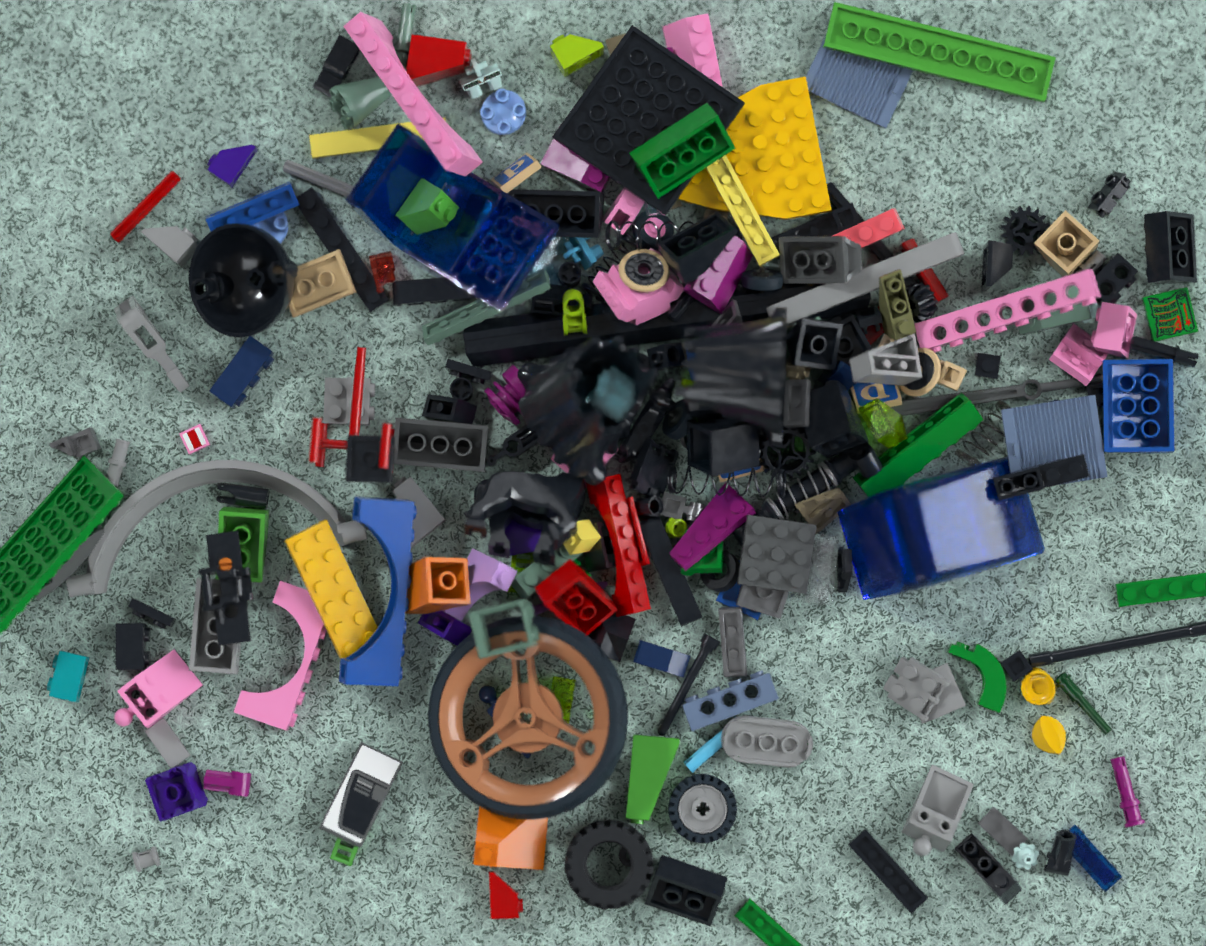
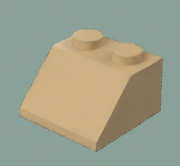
M1065 210L1034 242V245L1048 264L1061 276L1065 277L1071 275L1098 247L1100 240Z

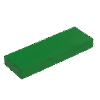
M750 898L734 915L767 946H802Z

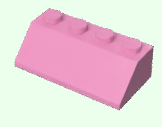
M708 13L686 17L663 26L667 48L672 47L675 55L722 86Z

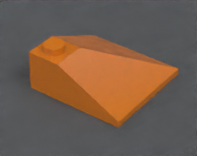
M479 806L473 865L544 870L548 818L526 820L509 818Z

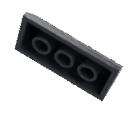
M512 189L509 192L507 235L599 238L604 214V194L598 191Z

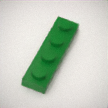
M1206 573L1115 584L1118 607L1206 596Z

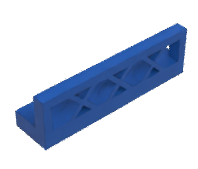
M289 181L208 215L205 220L210 231L232 223L253 225L300 204Z

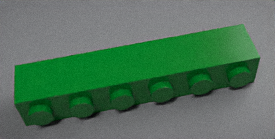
M961 392L880 455L878 458L883 467L879 473L869 478H864L857 473L852 478L866 497L875 505L885 500L893 490L904 485L911 476L922 471L924 466L930 461L941 456L944 450L956 444L967 432L974 430L984 419L972 402Z

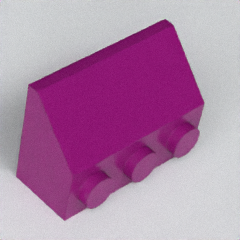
M734 236L704 274L698 276L696 280L688 282L683 291L717 313L722 314L753 254L743 240Z

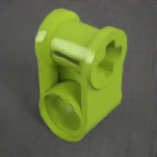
M576 289L568 290L563 295L564 336L568 335V333L576 332L587 334L583 295ZM570 300H577L579 302L576 306L568 305Z

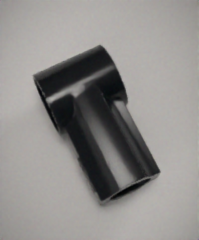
M1062 829L1056 831L1051 852L1048 851L1046 856L1048 863L1044 866L1045 872L1064 876L1069 875L1072 863L1071 855L1076 842V835L1071 833L1070 830Z

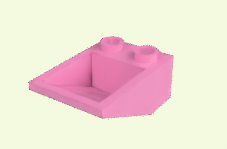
M174 649L117 691L129 705V708L117 710L114 720L119 726L125 727L131 724L133 715L136 714L144 726L149 729L202 687L203 684L192 671H189L187 664ZM135 690L140 692L138 699L132 697V692ZM149 708L155 711L152 717L146 715V711Z

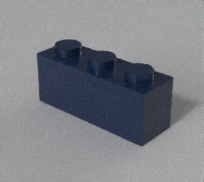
M249 336L209 391L233 409L236 405L240 407L247 398L245 393L249 387L254 388L260 381L261 377L258 375L263 368L267 370L272 365L274 353L255 338Z

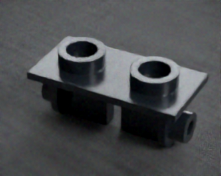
M1120 172L1110 174L1106 178L1103 188L1092 196L1088 208L1097 210L1096 214L1101 218H1104L1105 215L1108 216L1117 205L1112 197L1115 196L1120 200L1130 188L1129 184L1131 181L1125 177L1126 174Z

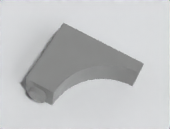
M404 476L394 484L396 488L393 492L397 499L411 500L416 506L417 514L416 518L413 519L412 525L415 532L414 541L411 542L412 548L446 520L411 476L408 479Z

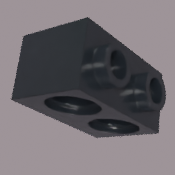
M1119 253L1115 254L1095 276L1098 288L1102 284L1110 288L1108 296L1100 292L1101 297L1096 298L1101 305L1102 302L1115 304L1121 297L1119 294L1124 286L1128 289L1137 280L1134 275L1138 270ZM1116 268L1125 270L1126 276L1124 279H1120L1115 275Z

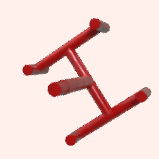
M357 347L349 435H359L366 357V348ZM312 418L309 462L315 463V467H324L326 448L347 450L346 440L327 439L328 424L321 423L322 418ZM382 424L379 468L388 469L391 436H394L395 429H392V424Z

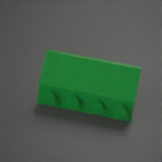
M706 103L629 154L656 197L660 198L734 150L735 146L718 115Z

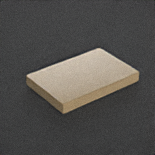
M338 249L297 266L298 274L295 279L294 293L289 304V310L292 317L295 318L356 293L341 250Z

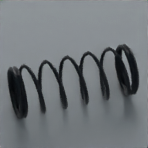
M627 233L621 234V239L631 244L637 250V247H635L636 239ZM622 249L620 250L622 253L628 254L627 252L623 251ZM611 251V252L613 253V255H614L617 259H619L618 256L615 254V252H614V251ZM604 256V257H603V260H604L605 264H606L609 268H611V266L607 263V261L605 260V258H607V259H609V260H611V261H613V262H615V263H617V264H620V262H618V261H616V260H614V259H612V258H610V257H607V256ZM601 266L595 267L597 273L599 272L597 268H600L606 272L609 271ZM588 276V280L593 287L583 283L581 284L582 288L590 294L593 293L596 296L595 299L604 303L606 300L600 292L594 289L596 286L590 280V278L595 279V277Z

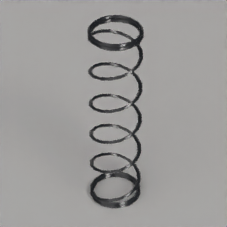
M610 221L606 228V244L609 250L615 251L618 249L620 251L622 247L621 230L625 224L630 223L635 226L638 232L636 247L639 251L642 246L641 229L645 224L650 223L657 230L656 248L659 251L658 238L660 243V231L665 224H672L676 228L677 233H679L684 224L690 223L693 225L694 223L685 221L678 230L673 222L666 221L658 230L653 222L646 221L638 230L637 226L631 221H626L621 228L616 221ZM612 224L615 225L617 235L614 248H612L610 243Z
M671 464L667 477L668 492L670 494H679L685 486L689 472L692 488L697 495H700L706 488L709 475L707 474L702 491L698 493L695 490L691 468L688 465L682 488L679 492H676L677 469L675 465ZM755 468L751 469L749 482L743 494H740L737 489L734 472H732V478L737 494L744 496L750 486L752 475H754L756 489L761 497H765L771 488L775 473L778 496L783 498L786 491V471L784 468H780L777 477V471L775 468L773 469L770 484L765 495H762L759 491ZM729 473L727 483L722 493H718V491L716 490L714 479L711 476L714 490L719 496H721L726 491L731 477V473Z

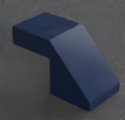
M840 360L836 363L835 370H832L829 375L822 373L818 378V381L822 384L830 380H838L846 386L847 390L857 383L853 382L851 367Z
M640 640L633 662L684 678L690 655Z

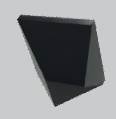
M988 240L983 246L981 292H986L1012 269L1013 245Z
M801 318L787 335V346L792 364L835 370L843 325L813 318Z
M614 613L587 636L605 652L608 658L620 662L636 619L627 615L616 617V613Z

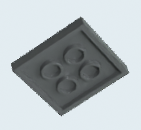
M747 515L737 584L807 594L816 525Z

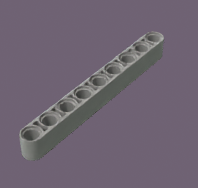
M954 232L866 267L847 283H826L769 306L766 310L770 317L776 307H787V325H790L801 318L810 317L879 289V277L901 269L903 279L955 259L965 254L957 233Z

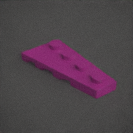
M727 482L724 483L718 493L723 492ZM728 484L726 491L721 496L716 493L669 554L681 568L687 571L746 522L747 515H754L756 513L754 508Z

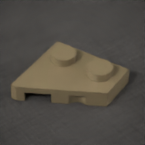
M838 487L795 504V507L807 524L816 525L815 534H818L851 506L849 500Z

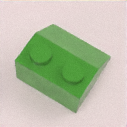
M421 178L395 216L414 234L418 235L446 227L456 216L459 207L443 190Z

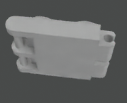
M901 657L894 669V672L900 676L897 677L892 674L883 689L889 692L888 698L920 719L927 721L929 719V712L934 704H938L940 694L945 686H949L950 681L913 657L909 660ZM941 683V685H940L939 689L937 690L936 694L933 695V693H934L935 689L937 688L938 684ZM930 700L931 702L926 708L925 712H922L927 702Z

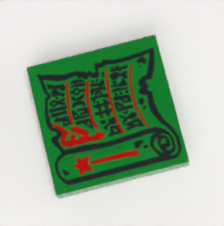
M1188 287L1142 298L1152 341L1157 342L1198 332Z

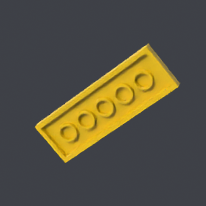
M324 519L285 539L284 542L341 659L347 658L362 647L378 627L329 523Z

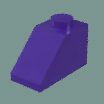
M252 144L221 150L217 155L213 154L209 159L207 170L210 174L233 188L258 150Z
M444 611L422 614L417 622L456 646L468 637L473 630L472 627Z

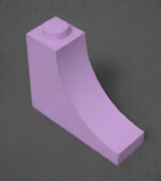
M472 548L468 556L471 604L442 611L462 621L474 603L487 593L496 590L507 592L517 571Z

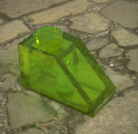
M876 398L858 408L875 439L885 447L896 446L907 439L902 415L880 399Z
M553 676L551 692L557 697L561 705L563 719L569 723L577 680Z

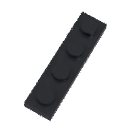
M866 829L848 844L910 914L928 899Z

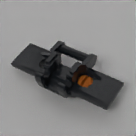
M239 531L206 535L209 568L198 570V575H201L204 598L202 610L203 612L214 611L218 646L251 642L247 607L248 602H253L254 598L250 568H243ZM210 574H217L218 579H220L222 592L220 604H213ZM229 605L237 607V614L233 618H228L225 614V609Z

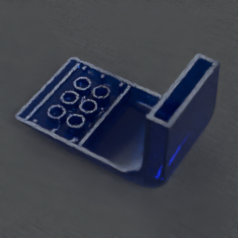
M397 123L345 199L357 214L384 239L499 311L507 307L559 230L556 222L472 172L465 177L445 170L425 140ZM421 178L440 189L447 183L443 192L459 207L454 219L446 227L418 235L414 233L411 235L412 231L395 216Z
M1008 456L890 488L837 511L848 549H852V563L863 600L922 589L1042 554L1045 547L1029 494L1000 501L998 499L993 478L1010 473Z

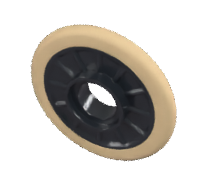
M637 249L629 252L622 258L619 264V275L623 283L632 290L652 292L660 289L667 282L669 266L665 259L657 252L648 249H640L638 251ZM646 267L650 270V273L641 274L638 272V269Z
M917 348L920 366L923 369L922 378L904 386L898 385L902 392L909 396H922L928 393L939 380L941 373L940 360L928 348Z

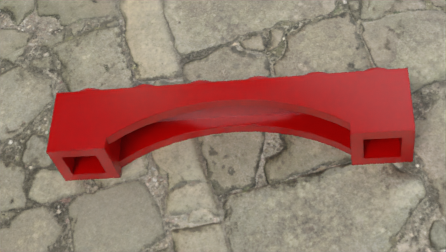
M621 474L607 476L603 482L594 486L586 482L590 504H594L602 515L613 544L616 561V587L614 594H611L618 609L615 612L616 617L650 610V601Z

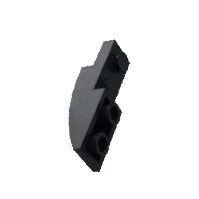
M1080 454L994 477L993 480L1000 501L1090 477L1085 456Z

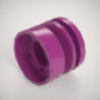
M512 365L502 374L503 379L507 383L504 387L496 381L493 382V385L499 391L495 394L489 387L484 392L488 396L490 404L504 419L518 426L521 422L514 414L518 412L523 417L518 404L525 394V388L518 379V369Z

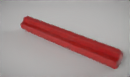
M171 171L110 233L111 237L116 242H121L181 181V178L174 171Z

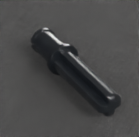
M1133 336L1130 341L1131 349L1164 359H1173V364L1178 362L1193 368L1197 364V361L1191 359H1198V353L1180 349L1177 345L1172 347L1138 336Z

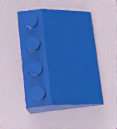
M1173 359L1103 360L1104 452L1145 454L1174 452Z

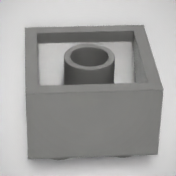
M177 226L146 228L141 232L181 268L193 256L198 246L196 243L198 239L187 228L183 230Z

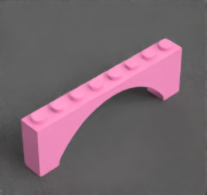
M359 12L343 26L445 170L466 177L483 163L472 146L463 140L444 121L414 84L396 54L392 42L394 37L381 20Z

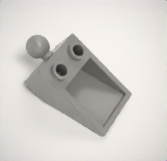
M931 765L902 829V833L916 839L913 843V850L919 856L928 855L932 847L944 852L949 846L974 786L973 783L934 765Z

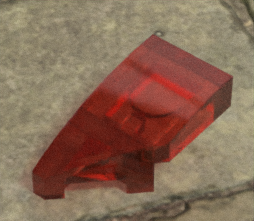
M391 251L369 256L378 294L384 291L383 286L386 283L396 280L394 274L396 269Z

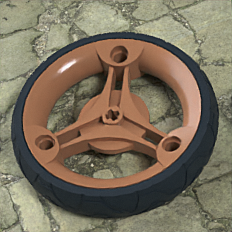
M522 616L508 617L486 625L492 650L518 644L520 641H528ZM540 616L532 617L533 626H537L540 639L537 640L538 645L527 648L524 654L516 650L479 659L474 634L471 633L461 641L450 653L436 676L428 708V728L433 751L443 772L452 784L465 797L478 806L498 815L523 820L543 819L560 815L583 804L596 794L612 775L619 762L628 729V706L624 687L617 670L605 652L580 630L561 621ZM541 652L548 653L561 659L577 672L586 685L592 701L594 712L593 730L584 733L563 719L562 708L557 697L538 682L535 656ZM505 656L511 659V687L500 695L493 711L494 725L477 741L466 739L463 726V707L472 681L487 664L496 658ZM527 659L528 682L521 683L519 660ZM524 713H530L532 715V718H530V720H532L531 722H525L524 717H526V715H524ZM561 729L580 738L576 746L557 737ZM497 734L502 742L486 753L481 744ZM588 741L595 745L593 754H589L585 750V745ZM550 744H555L574 752L575 765L568 772L552 781L541 784H516L503 780L489 771V758L506 747L519 752L531 753L545 749ZM470 751L476 754L475 763L468 761L467 755Z

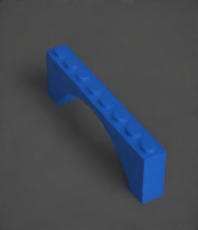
M354 496L352 520L361 522L366 526L381 545L390 569L391 593L386 613L375 633L356 652L347 658L340 659L339 681L345 685L399 686V680L402 679L403 669L400 665L401 657L405 653V646L402 642L403 634L407 630V623L404 619L405 611L409 607V600L406 595L407 588L410 587L411 583L408 572L409 565L412 564L413 560L410 549L411 542L414 541L415 537L412 525L413 519L416 518L417 514L416 506L411 500Z

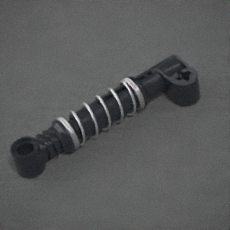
M866 442L838 454L831 460H824L819 463L816 470L811 473L807 471V476L801 480L797 478L798 482L792 486L787 485L783 498H779L778 492H776V501L771 500L769 497L764 500L760 507L761 510L756 509V513L753 516L788 520V514L799 512L795 507L796 503L819 495L824 491L827 492L832 486L836 488V486L841 484L842 479L855 470L862 477L869 478L879 473L883 465L872 446ZM746 522L732 532L741 547L743 545Z

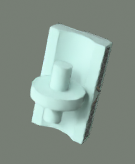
M475 58L471 59L472 66L465 69L467 75L458 79L464 92L466 91L471 99L482 95L479 85L487 82L490 90L502 87L500 78L502 73L496 63L488 66L486 60L477 64Z

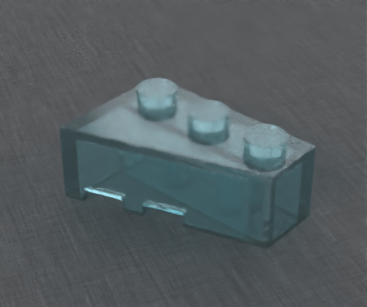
M612 365L608 371L606 369L602 371L597 379L599 381L584 401L603 412L606 417L619 421L633 404L635 381Z

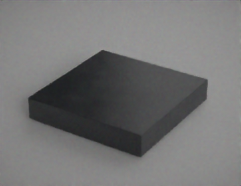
M347 435L346 482L393 483L395 436H391L388 469L379 468L381 436Z

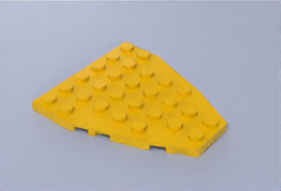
M806 76L762 84L739 96L738 98L745 102V105L727 129L735 149L726 154L758 215L760 217L768 216L789 220L831 212ZM706 168L695 174L678 198L686 203L697 204L711 210L729 212Z

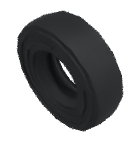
M727 551L723 553V563L727 565V573L723 578L716 579L714 573H700L702 582L709 589L717 592L731 589L738 580L739 560Z

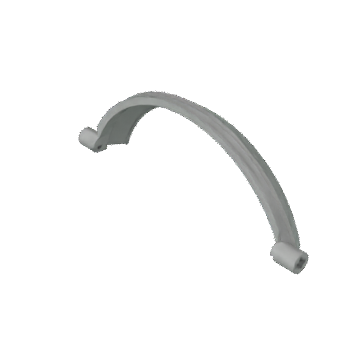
M240 460L198 462L165 473L145 484L131 495L104 526L103 530L105 532L89 556L87 572L70 576L66 579L67 590L70 598L107 593L108 581L116 557L136 525L149 512L169 498L191 488L206 484L222 482L247 483L284 494L305 507L319 521L327 520L339 547L355 543L356 541L366 540V526L357 521L346 522L338 510L314 488L295 476L277 468Z

